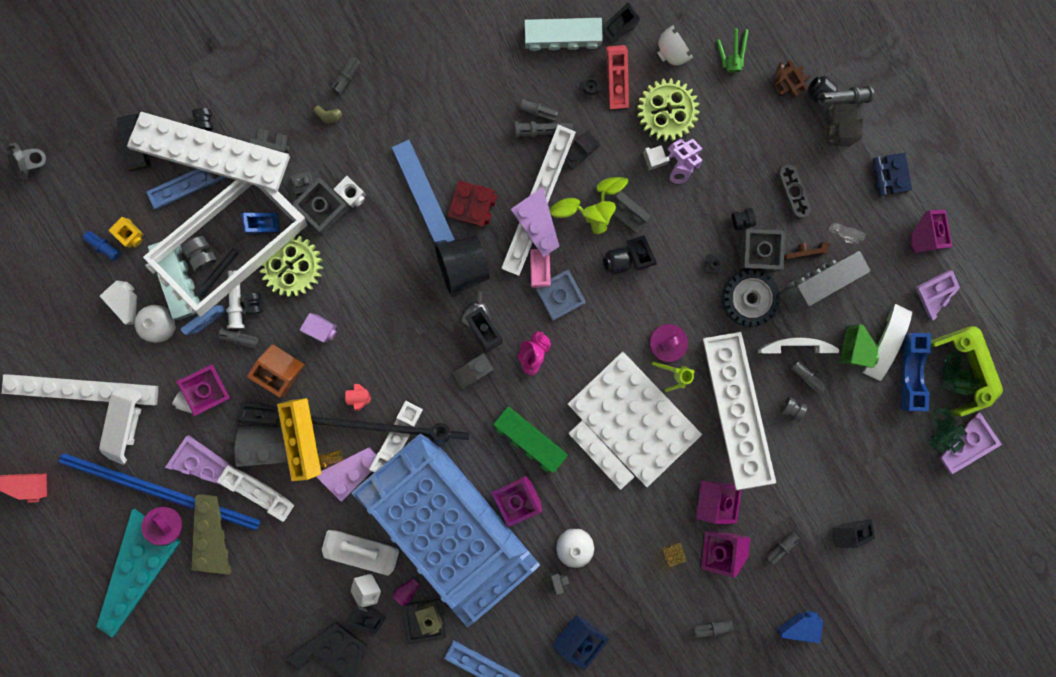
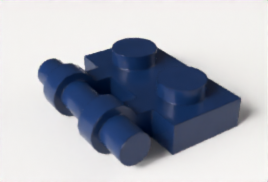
M905 152L885 156V164H882L881 157L873 158L874 166H872V169L876 174L877 183L875 185L876 189L879 190L880 196L887 195L886 187H890L891 194L912 190ZM885 170L887 171L888 181H885L883 171Z

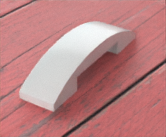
M896 304L893 305L886 320L888 323L877 345L879 361L874 368H864L862 373L876 380H882L902 345L910 324L912 311Z
M811 338L781 339L757 349V353H781V346H814V353H839V349L835 346Z
M405 401L394 425L415 427L423 409ZM390 432L369 470L376 472L404 448L411 434Z
M227 465L217 481L231 491H237L268 510L269 514L282 522L285 521L294 507L293 503L271 487L230 465Z

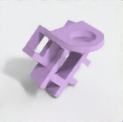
M679 139L668 148L671 152L669 158L675 157L678 161L670 173V180L675 184L686 182L693 173L694 167L698 169L703 161L698 156L702 148L694 139L686 143ZM676 174H683L684 178L675 179L674 176Z

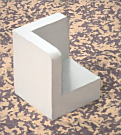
M662 145L652 149L649 147L645 148L643 152L649 170L667 165L670 161L669 157L665 156Z
M372 574L354 578L351 587V593L358 606L366 607L377 604L381 590Z

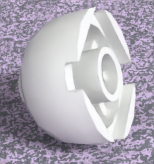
M672 25L661 34L658 41L660 51L657 53L663 62L667 60L671 65L677 66L688 62L693 56L692 54L690 56L687 55L689 49L679 33H673L672 30L675 27Z
M150 305L144 307L135 317L134 326L137 334L148 342H164L172 337L175 332V320L172 319L170 310L165 306Z
M568 529L558 538L556 551L558 558L563 564L568 567L579 568L590 562L594 554V544L590 535L584 530Z

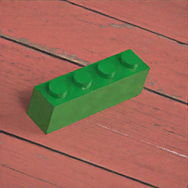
M509 406L493 424L496 426L494 430L501 436L506 434L511 439L509 442L517 449L522 447L526 451L524 454L532 461L534 459L538 460L541 463L539 466L547 473L549 471L554 473L568 456L564 450Z

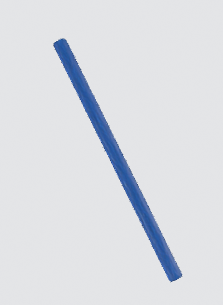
M68 454L60 456L59 463L61 465L195 510L194 497ZM219 506L221 519L252 530L259 528L260 520Z

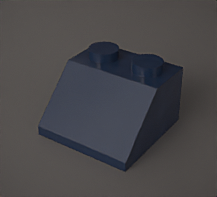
M576 615L570 620L568 626L557 637L552 646L565 661L587 669L609 638L588 621Z

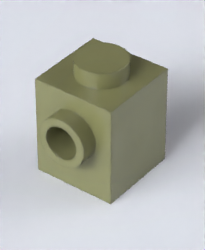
M436 602L417 607L415 614L422 635L426 633L432 635L439 632L443 623Z

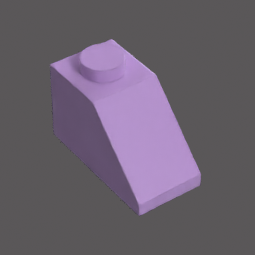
M309 313L300 331L327 343L335 337L337 326L317 314Z

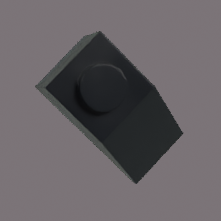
M482 307L465 316L485 353L502 344V336Z
M872 519L844 523L833 528V539L836 547L858 548L875 539Z

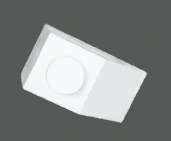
M117 280L100 297L125 325H133L136 317L137 295L133 292L134 288L126 281Z

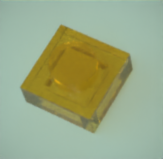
M680 541L662 547L668 567L687 561Z

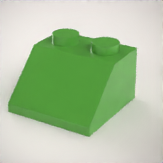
M848 325L839 363L861 368H874L879 361L878 347L864 325Z

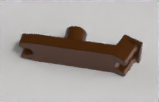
M821 242L819 248L813 250L807 249V243L799 244V252L785 254L784 260L815 254L825 255L831 243Z

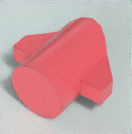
M354 384V390H346L347 406L354 405L355 411H360L371 401L368 390L360 384Z

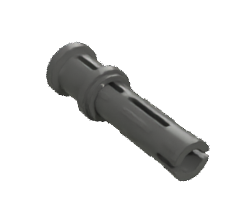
M864 86L860 89L852 87L848 91L821 92L818 98L825 99L818 100V103L820 105L846 102L853 105L859 102L870 103L874 99V89L871 86Z
M534 121L530 123L515 122V139L530 136L535 138L537 135H554L557 125L573 130L572 122L536 124Z

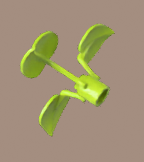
M611 177L602 180L597 185V191L602 192L601 202L597 205L594 204L583 210L581 206H578L580 204L579 199L566 198L555 203L549 209L550 214L556 218H565L579 210L585 217L586 222L590 223L592 232L594 234H601L607 230V225L616 209L615 203L605 201V195H614L620 192L627 185L628 178Z

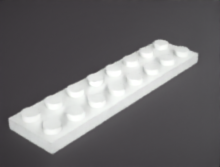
M140 112L127 147L134 151L275 192L279 189L290 159L289 154L144 112Z
M737 332L703 338L735 490L776 484L742 333Z

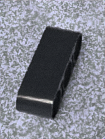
M138 114L117 118L124 160L130 172L150 168L151 165L148 154L134 151L127 147L138 120Z

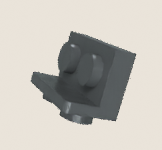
M620 192L613 201L616 206L613 215L635 233L651 217L650 214L623 192Z

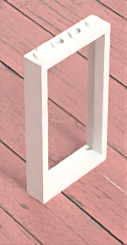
M235 180L143 257L147 261L145 266L153 274L157 272L161 276L158 279L166 288L170 285L174 289L171 293L179 301L183 299L187 303L185 307L191 314L196 312L202 317L307 226L305 217L278 191L275 192L259 187L294 223L198 305L158 263L247 190L251 184Z

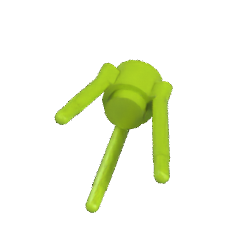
M652 362V365L674 372V378L678 384L666 388L665 392L685 388L686 384H690L694 379V370L685 366H681L678 369Z

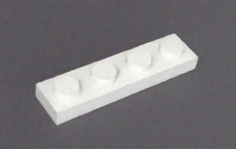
M583 420L569 432L570 436L620 490L634 478L632 473Z

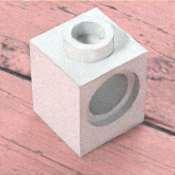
M348 176L334 188L352 208L360 206L365 200L366 194ZM350 189H355V196L348 198L347 192Z

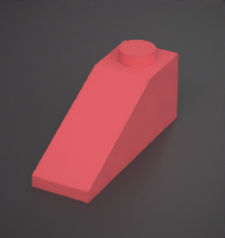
M625 45L606 47V65L610 109L629 108L628 50Z
M47 473L0 475V491L19 500L27 499V503L39 502L40 498L47 496Z

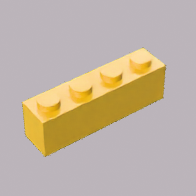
M296 399L277 404L291 481L308 480L320 475L321 469L308 399Z

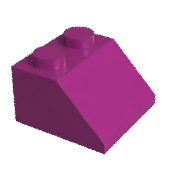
M701 481L696 519L714 524L737 523L742 490L736 491L735 485L730 483Z

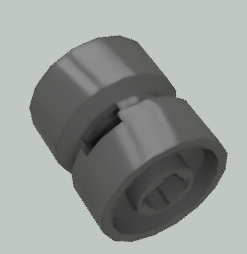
M204 236L193 238L181 246L186 257L191 258L189 263L195 272L204 270L217 262L213 251L208 250L209 244Z

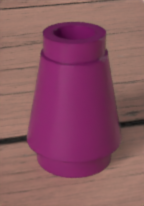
M412 577L411 580L394 590L395 593L392 597L402 607L405 604L408 605L421 585Z

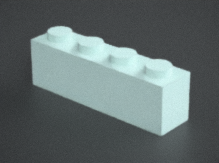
M602 18L525 20V49L529 48L531 51H539L541 48L559 50L560 48L567 47L569 50H576L579 47H587V49L601 47Z
M159 243L148 246L149 252ZM179 245L161 260L158 265L198 305L200 301L197 296L195 297L193 291L195 286L192 279L188 277V265L182 259V248ZM160 282L172 319L180 320L197 314L196 312L191 314L185 307L187 303L183 299L179 301L171 293L174 289L170 285L166 288Z

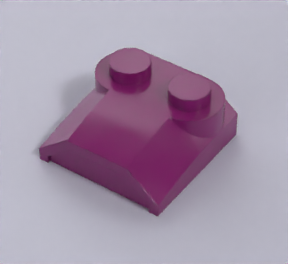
M213 364L176 381L193 416L230 400V396Z
M526 476L518 478L516 481L491 492L507 527L542 512L541 501L532 482Z

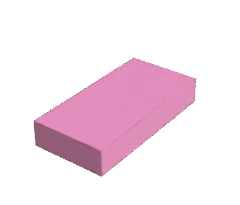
M530 249L531 287H551L550 253L543 257L538 249Z

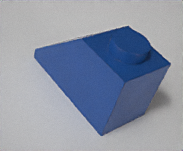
M812 611L798 613L779 627L777 633L781 638L820 643L823 619L816 612Z

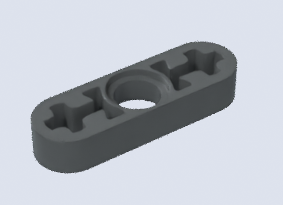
M785 165L778 171V178L792 215L795 218L801 219L809 215L811 207L796 168L793 165ZM786 170L787 172L791 171L792 175H790L789 178L788 176L784 177L783 173H785ZM795 180L794 183H791L788 186L786 185V183ZM791 187L798 188L799 195L797 197L790 195L789 189ZM802 198V200L799 201L800 207L805 208L803 214L801 212H797V209L799 208L798 202L794 204L793 201Z

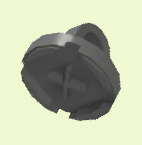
M10 143L6 146V150H10L11 153L8 154L10 167L13 174L19 176L17 180L20 182L28 180V170L38 169L46 162L44 152L37 148L21 151L17 143ZM30 154L39 155L40 163L35 164L31 162Z

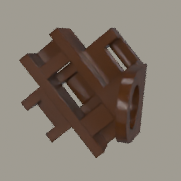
M791 60L785 65L783 62L778 64L773 86L779 96L790 92L792 97H795L808 89L805 81L810 76H805L802 72L803 65L796 69Z

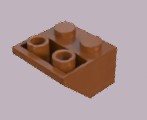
M272 344L256 361L247 377L279 398L285 397L305 364Z

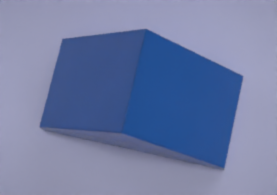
M241 213L243 232L245 234L254 236L280 232L277 213Z

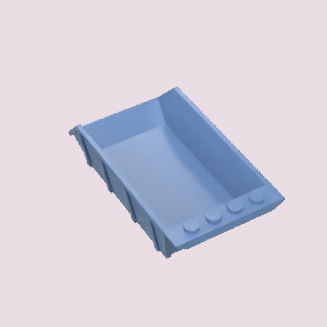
M422 434L415 437L351 492L367 509V512L372 514L391 537L392 542L399 546L415 565L419 574L425 577L439 594L441 600L446 602L466 627L477 621L540 566L538 561L510 528L506 526L504 521L443 449Z

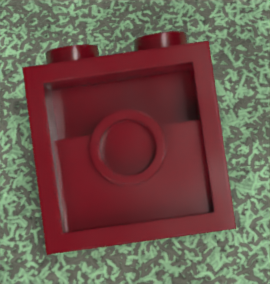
M459 180L447 217L484 229L485 224L489 225L492 216L489 213L491 206L494 207L497 201L495 190Z

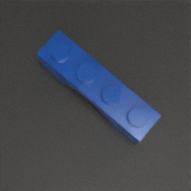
M906 333L904 337L901 410L929 411V391L924 381V366L928 355L931 353V333Z

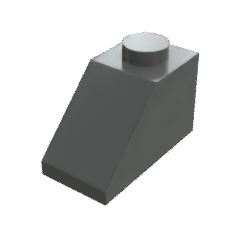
M483 353L452 374L461 389L495 369L485 353Z

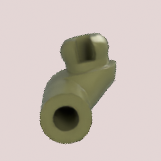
M319 105L313 109V113L327 124L337 122L342 117V112L339 109L325 111Z

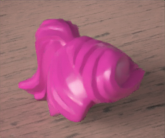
M539 331L531 335V341L526 340L521 343V349L517 355L524 373L534 376L539 371L541 364L544 362V354L551 347L550 339L544 335V332Z

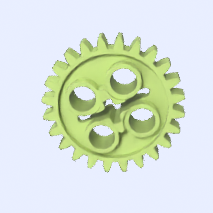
M672 78L669 83L662 79L661 85L655 81L654 88L649 85L647 88L648 92L643 91L642 95L644 98H640L638 101L643 105H638L637 110L642 112L638 113L637 117L643 118L639 124H646L644 131L651 130L650 137L655 133L657 134L656 140L663 136L664 142H666L668 137L673 142L675 136L681 139L683 137L682 132L688 135V128H694L691 122L696 123L698 121L695 115H698L700 111L695 110V108L699 106V103L693 102L697 98V95H690L693 89L685 90L687 84L681 87L680 80L673 84ZM678 96L680 98V102H673L671 97ZM659 99L662 105L655 106L652 100ZM681 106L685 107V109H676ZM666 107L672 110L670 114H668V111H664ZM675 115H682L684 121L678 122L675 119ZM658 117L663 118L664 121H665V124H664V125H659V124H657V123H656V118H658Z
M299 236L297 240L296 237H293L262 264L264 269L260 270V273L266 274L262 280H269L266 286L272 287L274 285L272 291L277 292L280 289L279 293L282 296L285 292H287L288 297H291L293 292L298 297L299 291L307 294L306 288L313 289L312 282L318 284L315 277L322 276L317 272L323 269V267L318 265L323 260L316 257L320 254L319 251L313 252L316 246L314 244L309 246L310 241L308 239L303 242L302 236ZM294 247L296 254L293 257H289L288 251ZM280 260L282 266L280 269L275 270L274 263ZM290 262L294 263V264H293V267H294L293 270H292V269H288V268L290 267V265H289ZM303 262H308L309 268L307 271L303 272L301 270V264ZM290 274L294 276L292 284H288L286 280Z

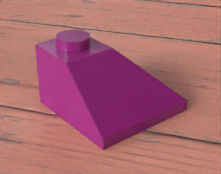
M930 210L925 212L911 234V247L914 253L953 247L946 210Z
M705 531L701 569L736 578L749 557L750 537L732 533Z

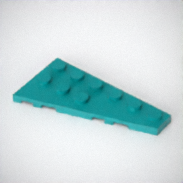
M133 509L97 623V628L111 638L118 633L181 543L178 539L166 546H156L149 543L142 534L141 525L145 516L136 509Z

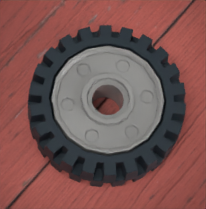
M758 270L742 271L731 277L724 286L721 298L723 310H725L727 317L738 325L745 327L760 326L770 321L780 307L781 298H779L780 290L777 288L778 285L765 272L762 273ZM749 293L755 297V301L752 304L747 301Z

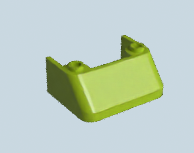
M974 326L966 327L931 340V347L953 341L958 351L966 352L979 387L974 394V402L947 411L949 415L962 417L989 407L1003 392L983 334L979 328Z

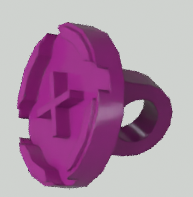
M665 324L653 331L649 346L657 359L664 362H673L679 360L685 354L688 348V339L686 333L680 327L673 324Z
M155 508L144 517L141 525L142 534L152 545H169L180 536L182 519L172 508Z

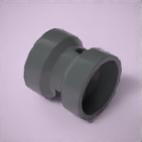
M789 396L783 403L780 413L785 416H792L793 420L800 422L807 411V405L803 403L798 404L794 398Z

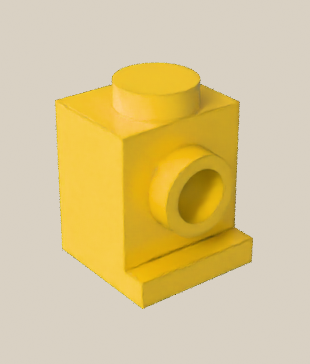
M121 217L109 229L125 247H137L143 241L141 237L144 234L128 218Z

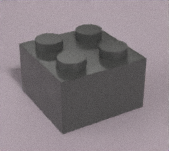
M320 177L292 204L322 234H325L351 208Z
M743 230L741 233L740 270H783L785 231Z

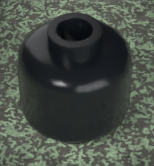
M826 76L816 77L808 87L809 96L818 103V100L825 99L818 98L821 92H837L838 86Z
M624 248L609 250L605 257H603V266L612 275L627 272L633 262L631 253L627 252Z

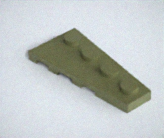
M201 494L195 496L191 570L229 575L232 571L228 563L229 555L228 550L225 548V535L221 527L220 521L222 519L217 496Z

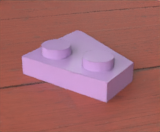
M948 270L915 287L929 320H935L938 317L936 314L942 307L948 304L951 296L955 295L960 288L953 270Z

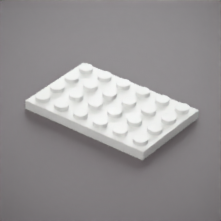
M623 351L568 403L575 413L646 487L659 477L702 435Z

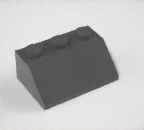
M278 423L277 427L263 425L238 427L234 447L236 467L288 462L281 423Z

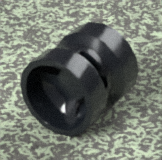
M197 108L192 110V115L195 118L193 127L206 131L214 129L213 123L210 121L212 117L211 109Z
M752 208L745 209L744 212H732V223L736 231L742 230L746 226L749 228L756 226V218Z
M261 293L241 295L245 306L243 308L244 315L263 313V306L260 305Z

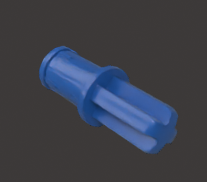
M87 231L83 235V240L94 247L96 252L103 253L112 261H115L120 256L121 251L108 244L106 239H101L91 231Z

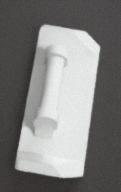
M128 387L117 388L111 394L99 447L103 455L123 465L127 461L124 456L126 445H134L135 430L139 414L141 413V409L135 407V403L141 398V394L139 391Z
M328 530L324 539L322 553L326 559L389 576L394 571L399 549L348 533Z

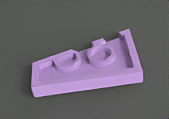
M542 187L514 206L511 211L538 251L545 257L558 248L559 243Z
M977 412L939 459L949 474H954L1002 444L981 413Z
M188 435L165 468L181 471V473L195 475L201 479L220 484L217 482L227 465H232Z
M369 447L322 470L321 474L316 477L342 502L372 472L369 469L377 454Z

